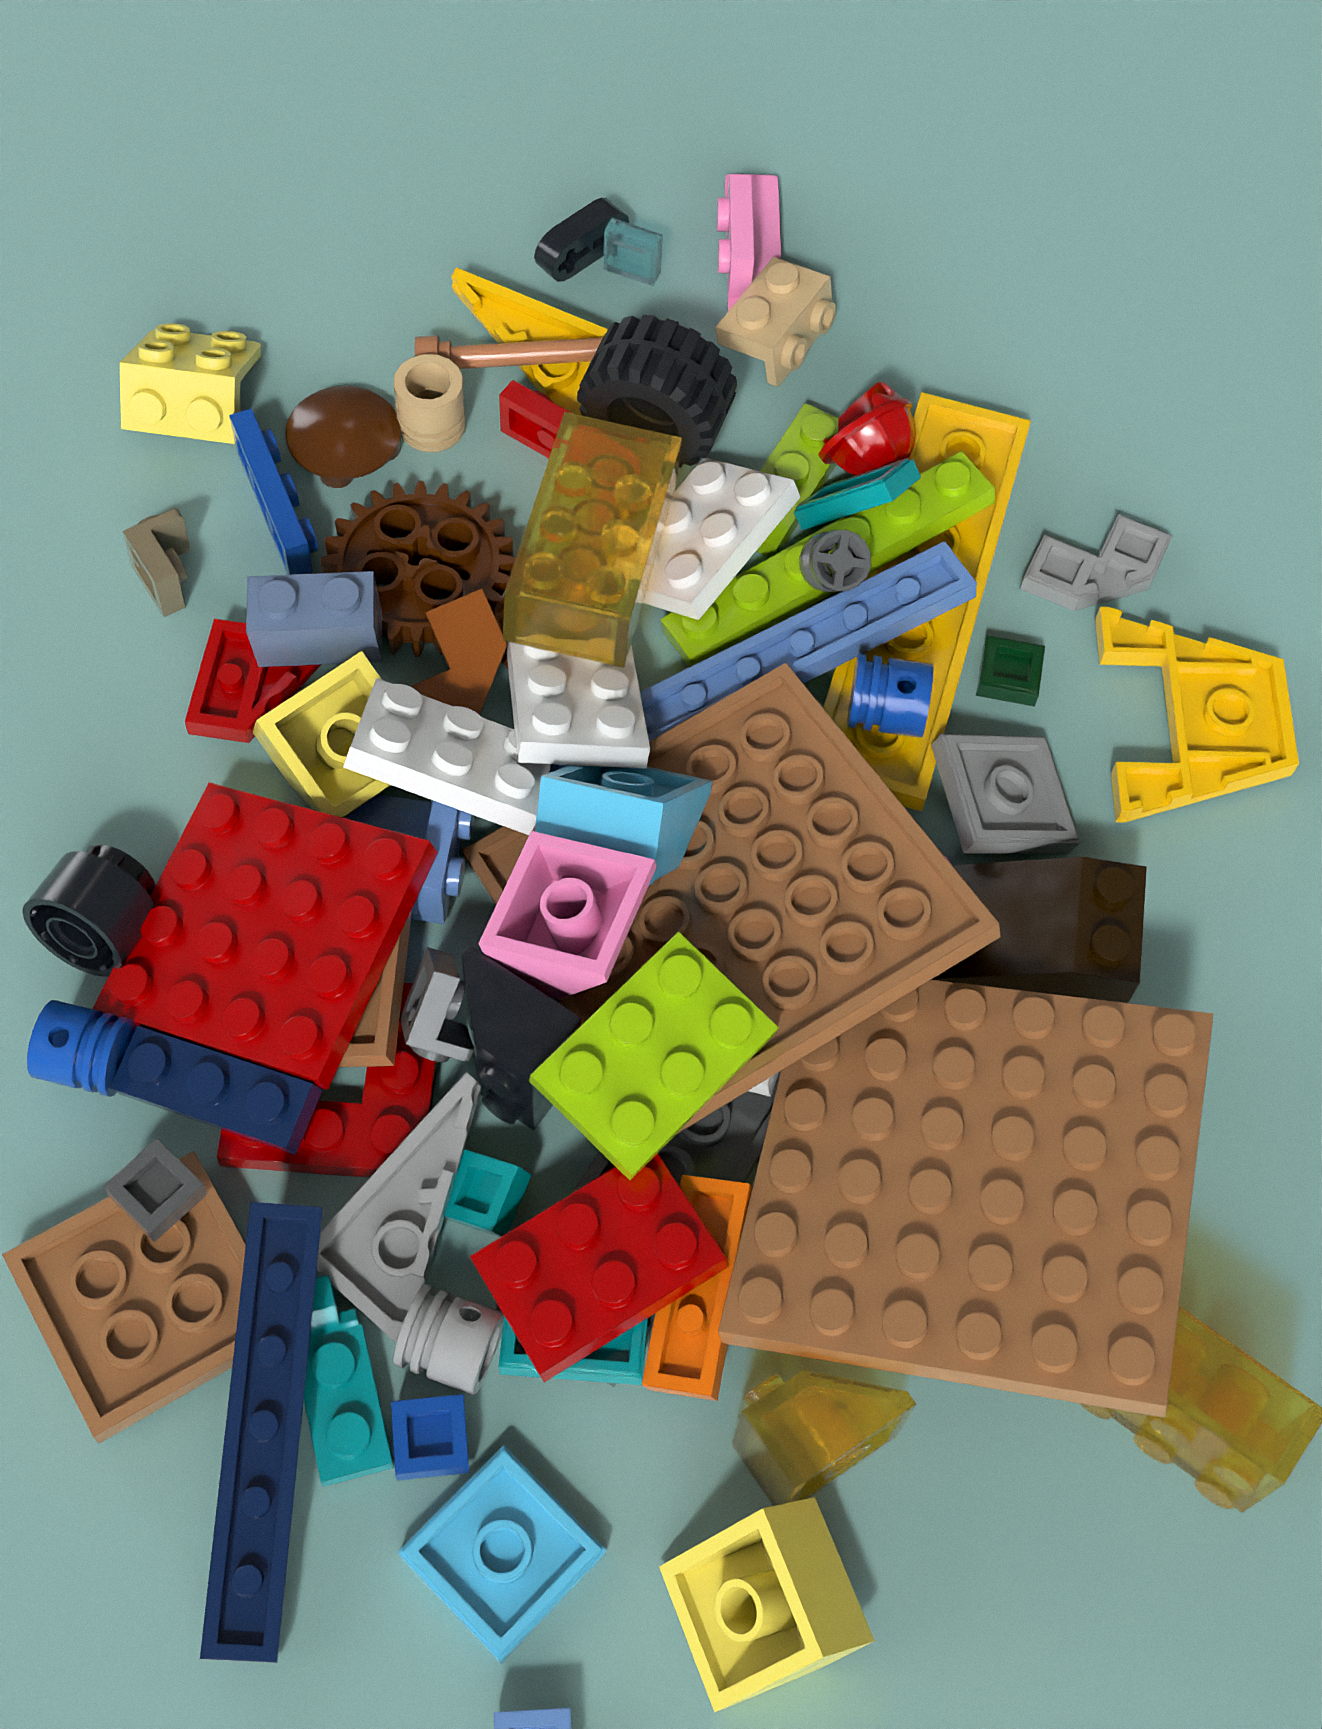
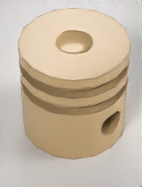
M422 354L409 358L399 366L394 374L393 386L396 398L397 420L401 427V438L411 448L422 452H440L450 449L460 441L465 432L463 376L459 367L450 359L436 354Z

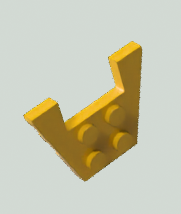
M1111 607L1099 608L1095 618L1099 665L1159 666L1162 668L1173 763H1115L1111 772L1115 822L1125 823L1292 776L1299 765L1284 659L1208 637L1207 642L1203 643L1174 634L1173 626L1151 620L1149 626L1120 618L1121 610Z

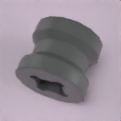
M848 530L821 532L811 537L803 546L799 556V567L804 580L814 589L822 592L849 591L859 586L867 577L871 567V553L866 542L856 533ZM822 563L828 564L829 568L833 571V573L830 574V571L827 569L826 565Z

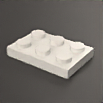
M703 458L602 575L610 593L699 620L800 499L796 484L792 479Z
M543 629L529 632L509 631L507 661L518 763L646 769L650 745L630 638L616 637L607 633H595L590 636L556 634Z
M376 678L343 768L530 835L536 823L541 776L549 773L551 764L518 763L515 729L482 718L469 708L453 707L423 696L410 686L391 684Z

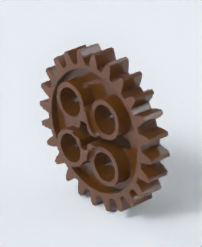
M418 481L414 494L407 495L401 485L395 483L393 484V498L387 500L380 493L373 490L370 492L372 507L367 509L361 504L353 502L350 504L353 521L343 518L335 520L337 536H327L324 540L327 556L321 557L322 573L373 571L376 585L389 584L383 587L377 586L382 607V638H388L390 654L395 655L403 642L411 643L415 657H420L425 643L433 642L436 650L442 655L425 612L483 589L494 613L497 603L500 604L503 600V593L513 584V579L516 578V558L513 554L512 537H505L504 521L502 518L490 520V505L488 503L480 504L471 509V495L467 490L461 493L455 500L449 498L448 484L445 483L438 488L435 495L427 494L423 481ZM435 597H447L446 599H442V600H433V599H432V598H435Z

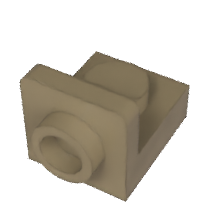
M174 508L160 515L149 516L141 520L137 525L123 531L131 565L163 617L186 608L180 583L187 581V574L178 556L188 552L190 545L184 518L179 510Z

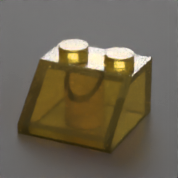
M803 1370L784 1382L781 1376L776 1374L760 1383L743 1398L747 1407L738 1415L739 1422L732 1446L773 1506L808 1499L896 1438L916 1406V1402L908 1391Z

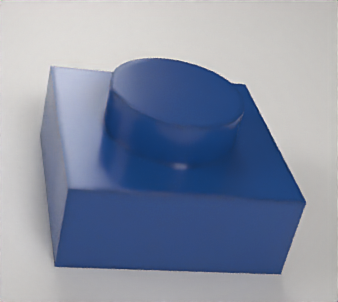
M463 1394L391 1401L395 1476L397 1481L470 1473Z

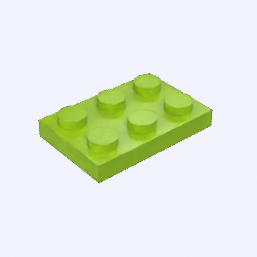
M678 931L530 1075L529 1082L623 1175L631 1180L776 1034L779 1027Z

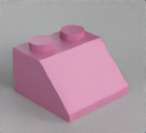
M531 831L478 943L483 954L548 997L562 999L606 983L657 868L655 860Z

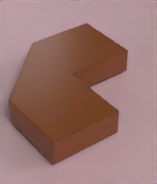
M483 589L425 612L449 670L410 686L423 696L453 707L469 708L479 715L482 713L490 688L507 649V643Z

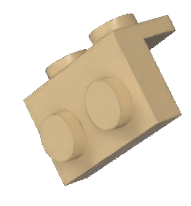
M773 257L715 327L717 344L765 361L767 383L779 387L792 370L795 371L801 366L808 349L819 335L826 334L833 324L836 306L832 302L830 276Z

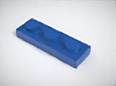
M252 408L229 415L238 456L287 575L313 574L310 554L319 551L317 539L309 518L298 519L294 508L300 506V502L290 473L287 472L280 475L275 464L281 462V456L272 430L270 428L260 430Z

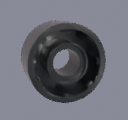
M107 845L89 846L86 852H69L60 859L24 904L22 910L23 918L34 937L60 960L85 973L109 977L113 967L119 969L125 964L142 937L140 929L150 910L155 907L150 895L156 884L148 870L124 851Z

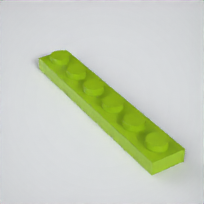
M960 451L921 473V478L892 502L842 517L734 577L699 620L674 612L660 619L663 633L688 667H691L802 612L837 592H822L814 589L804 580L801 574L799 556L803 546L811 537L821 532L848 530L858 534L866 542L871 553L869 574L994 504L995 487L968 457ZM822 563L826 565L827 569L830 571V574L833 573V571L829 568L828 564Z

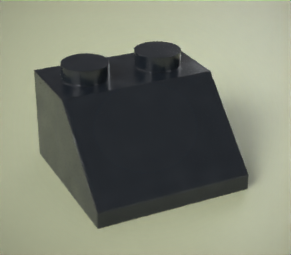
M469 945L462 953L461 958L465 983L466 1010L471 1040L474 1046L473 1054L478 1084L482 1088L480 1095L483 1096L482 1103L500 1120L508 1124H514L518 1120L534 1131L553 1104L529 1082L530 1075L581 1026V1018Z

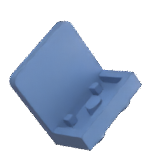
M378 794L344 818L431 842L438 854L412 908L411 920L445 924L450 896L459 897L461 893L465 859L459 858L462 839L471 840L475 815L434 800L430 802Z

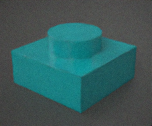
M464 1149L445 1218L502 1237L510 1230L532 1174L519 1166Z

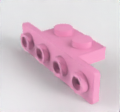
M727 174L724 183L725 198L718 197L716 229L717 232H726V239L718 240L717 271L718 273L727 274L728 311L773 257L781 259L778 177L775 175Z

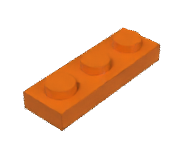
M682 1175L680 1188L725 1255L728 1268L655 1313L642 1386L651 1391L718 1401L728 1344L721 1342L718 1329L753 1187L749 1183Z

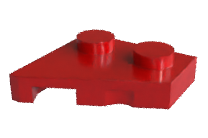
M214 618L184 721L188 734L250 743L255 737L253 729L256 720L291 698L321 665L258 667L246 633V623Z

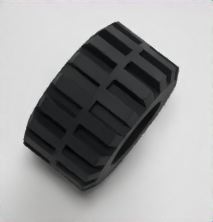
M643 315L641 320L634 316L623 318L621 323L614 322L608 328L606 334H604L579 385L577 401L581 404L579 410L582 417L597 424L601 430L608 433V437L633 450L640 460L657 467L666 465L669 468H681L683 464L692 466L699 463L701 458H706L710 453L735 398L737 379L736 376L731 374L733 367L729 360L719 355L720 349L712 341L704 340L701 337V333L693 328L687 329L680 326L678 321L668 318L665 321L659 320L655 315Z

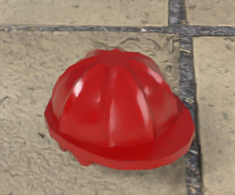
M884 381L876 383L839 417L838 433L830 440L827 438L823 440L824 446L818 453V456L824 464L836 463L843 470L855 476L906 458L909 459L916 439L915 423L910 412L913 404L908 398H902Z

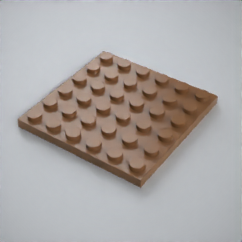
M784 663L649 742L650 751L647 767L712 780L711 794L679 868L658 878L652 885L648 886L607 982L562 999L555 998V1000L581 1018V1025L584 1024L679 931L779 1027L776 1034L679 1131L681 1132L1001 937L999 922L796 674ZM505 826L462 850L469 866L495 906L529 837L527 834Z
M929 980L781 1070L718 1329L721 1342L741 1347L1166 1418L1214 1013Z

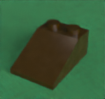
M1089 857L952 865L999 922L1001 937L931 980L1129 1003L1140 984L1147 866Z

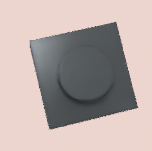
M157 1138L103 1186L107 1195L153 1242H156L208 1194L204 1184Z

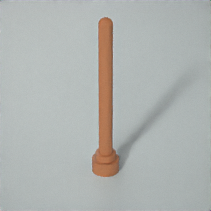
M439 335L415 337V356L422 354L440 355L450 359L459 369L591 362L602 338L452 346L451 341H440Z

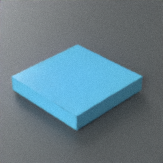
M503 1446L398 1551V1555L496 1660L502 1664L606 1555L607 1549Z

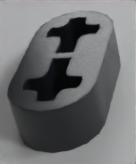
M598 198L545 233L535 249V263L557 282H564L618 246L628 230L629 218L609 199Z

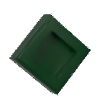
M986 635L982 649L976 696L1035 707L1040 691L1045 646Z

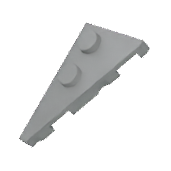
M467 1072L321 1231L317 1271L323 1276L329 1275L331 1284L395 1343H397L411 1303L421 1286L426 1282L482 1089L477 1081Z

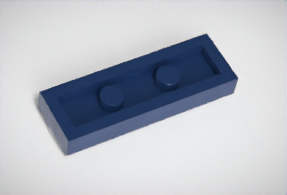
M140 1026L136 1027L110 1086V1089L125 1097L295 1155L322 1093V1090L313 1083Z

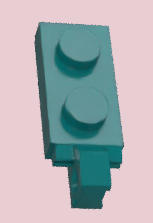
M329 1275L316 1278L304 1394L308 1424L320 1482L323 1487L394 1468L363 1326L358 1323L355 1308L338 1312Z

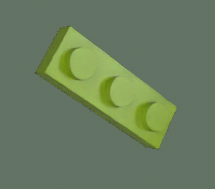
M804 403L761 468L760 472L794 480L800 494V499L756 550L757 552L770 558L782 551L799 524L793 513L797 510L796 507L823 487L836 467V463L824 464L818 453L824 446L823 440L825 438L830 440L838 433L839 418Z

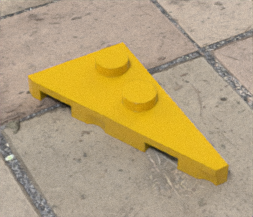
M457 267L451 275L453 292L498 344L602 338L608 330ZM590 362L518 366L538 391L547 395L553 403L578 417H582L579 410L581 404L577 401V392Z

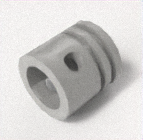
M424 1284L417 1292L403 1322L394 1351V1366L404 1368L410 1363V1371L419 1375L426 1369L427 1378L475 1395L481 1387L495 1355L503 1330L504 1314L501 1311L461 1296H457L451 1301V1293L445 1290H440L437 1295H434V1286Z

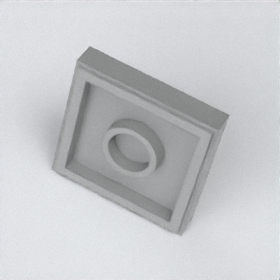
M940 734L932 743L931 747L963 853L1069 854L1080 844L1045 737Z

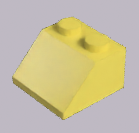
M362 651L257 719L253 729V734L288 784L315 811L342 818L391 786L390 784L343 768L376 678L381 679Z
M815 1497L762 1508L659 1566L714 1712L726 1709L821 1669L875 1641Z

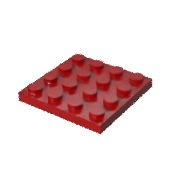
M209 782L150 895L155 907L150 910L140 929L142 935L140 941L121 968L113 967L92 1009L102 1011L103 1014L111 1013L118 1015V1018L127 1017L134 1019L133 1022L136 1027L140 1026L313 1083L319 1088L328 1090L438 852L429 840Z

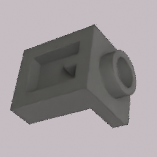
M430 947L426 948L401 1013L400 1022L406 1045L411 1046L412 1050L418 1055L436 1062H447L450 1057L469 1062L474 1046L468 1027L462 1023L452 1021L461 1006L465 983L460 980L453 955Z

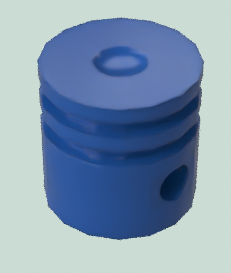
M858 653L851 687L847 728L855 729L857 723H863V730L871 731L872 725H877L878 732L922 738L930 705L933 664L889 658L888 663L885 664L882 663L881 656H873L871 662L866 661V654Z
M58 1000L49 1001L39 1014L32 1030L27 1053V1070L32 1078L76 1089L83 1087L84 1091L92 1093L99 1091L100 1095L108 1097L114 1096L117 1092L110 1089V1086L135 1032L136 1025L133 1022L134 1019L127 1017L118 1018V1015L103 1014L99 1010Z

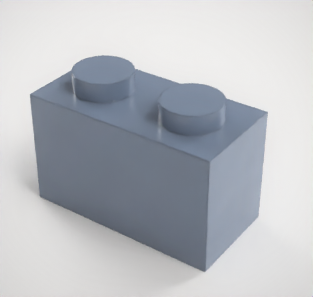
M374 572L247 576L246 633L258 667L342 664L361 651L369 662H382V607Z

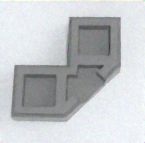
M1118 514L1099 556L1044 535L1027 569L1020 589L1072 611L1147 591L1168 548L1172 535Z

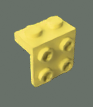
M167 323L156 326L120 361L121 429L235 444L229 415L240 412V381L261 357V344L246 340L244 334L235 331H218L212 333V335L190 333V328L181 324Z

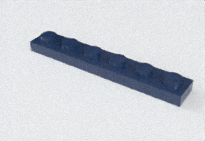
M250 1202L200 1659L278 1662L323 1207Z

